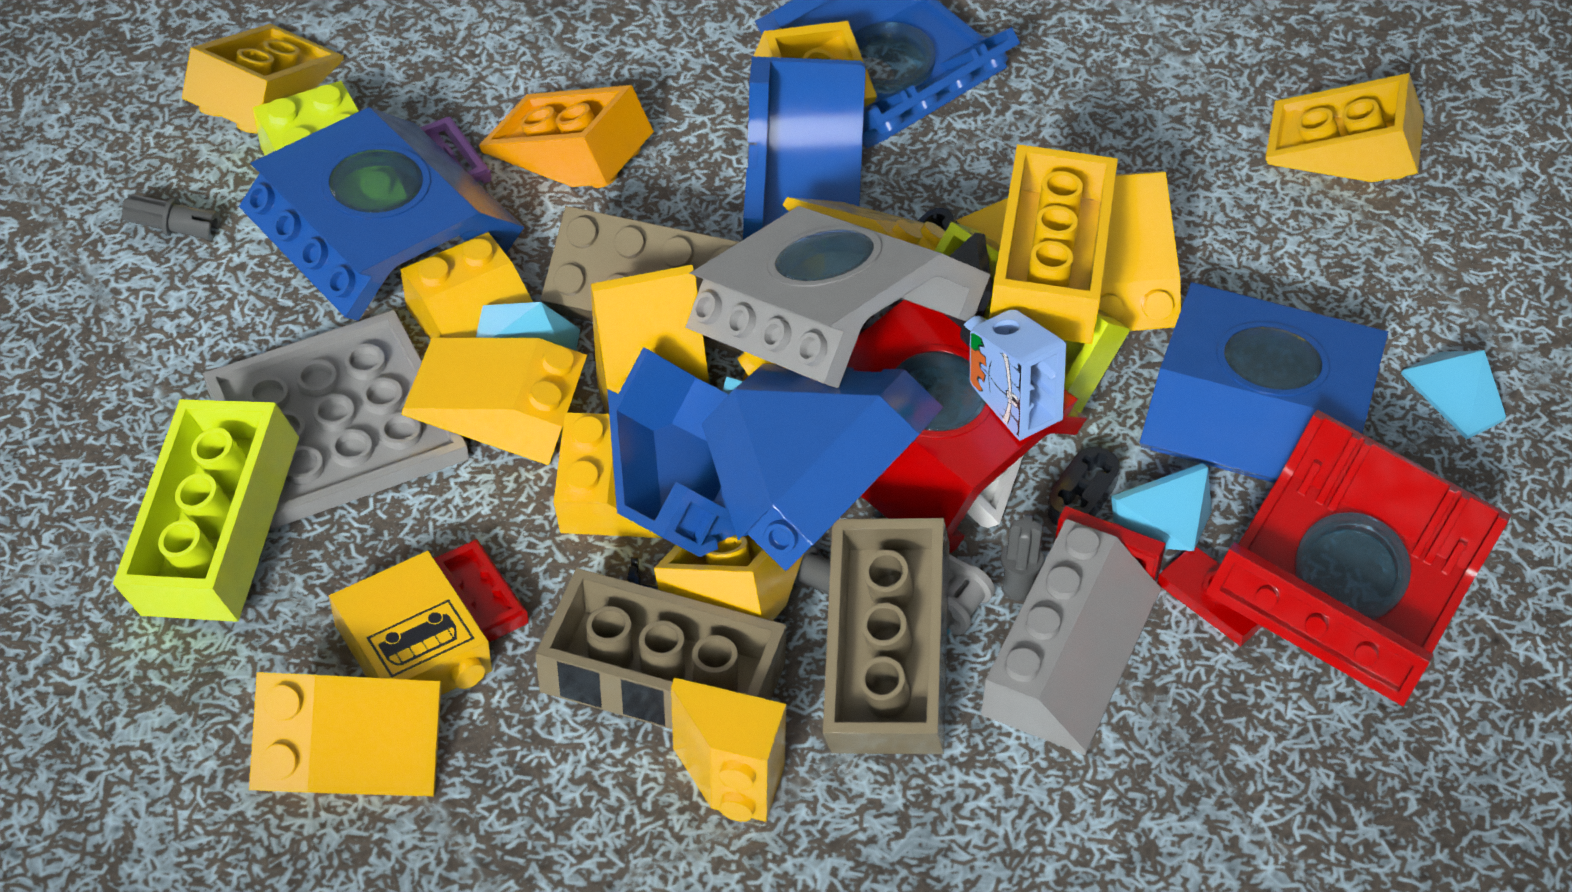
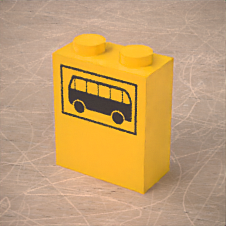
M425 551L329 595L335 626L367 678L442 681L441 695L455 688H470L480 682L485 674L492 671L488 640L429 551Z

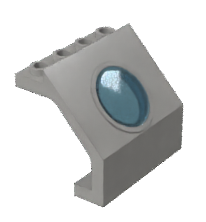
M798 206L689 273L702 278L703 281L685 328L826 385L839 388L859 332L867 319L901 298L967 322L976 314L990 274L942 253Z

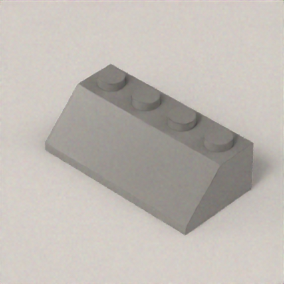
M1068 519L1065 520L986 677L981 711L982 716L1086 755L1161 591V587L1117 537Z

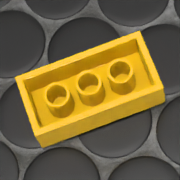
M1017 144L989 319L1007 310H1018L1062 340L1092 344L1101 296L1118 158Z

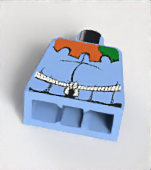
M1007 310L988 320L982 316L970 318L960 331V339L970 348L971 385L1014 436L1022 440L1063 420L1066 343L1018 310Z

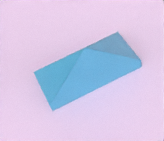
M542 302L483 305L476 338H541L576 351L580 329Z
M1484 350L1439 352L1403 369L1401 375L1466 440L1506 419V414Z
M1201 463L1112 495L1114 523L1166 543L1165 549L1194 551L1212 512L1208 467Z

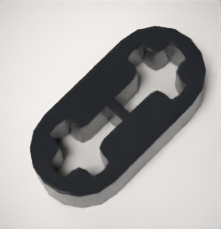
M1088 447L1075 455L1050 492L1047 511L1052 523L1056 526L1058 525V519L1064 509L1063 504L1069 505L1076 495L1082 497L1080 506H1074L1073 509L1094 517L1097 515L1118 482L1120 463L1114 453L1102 447ZM1096 467L1104 469V472L1099 471L1096 473L1091 482L1086 480L1087 471H1093Z

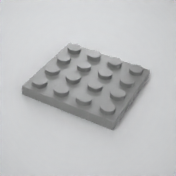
M395 310L203 373L205 385L212 400L276 403L299 436V441L270 525L271 530L469 460L467 445L461 435L401 415L422 361Z

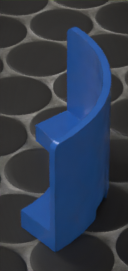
M752 56L749 81L748 143H757V145H749L743 214V240L788 213L789 211L782 205L787 197L845 202L860 206L866 69L864 62L856 60ZM820 243L808 246L809 248L825 250Z

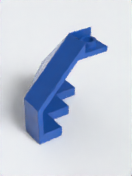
M643 347L619 394L607 389L617 513L679 547L702 557L717 550V543L736 535L702 423L729 394L696 378Z
M762 364L740 383L702 423L738 541L747 533L773 560L787 571L920 435L943 409V406L903 369H883L881 372L854 371V368L846 367L839 388H835L779 365Z

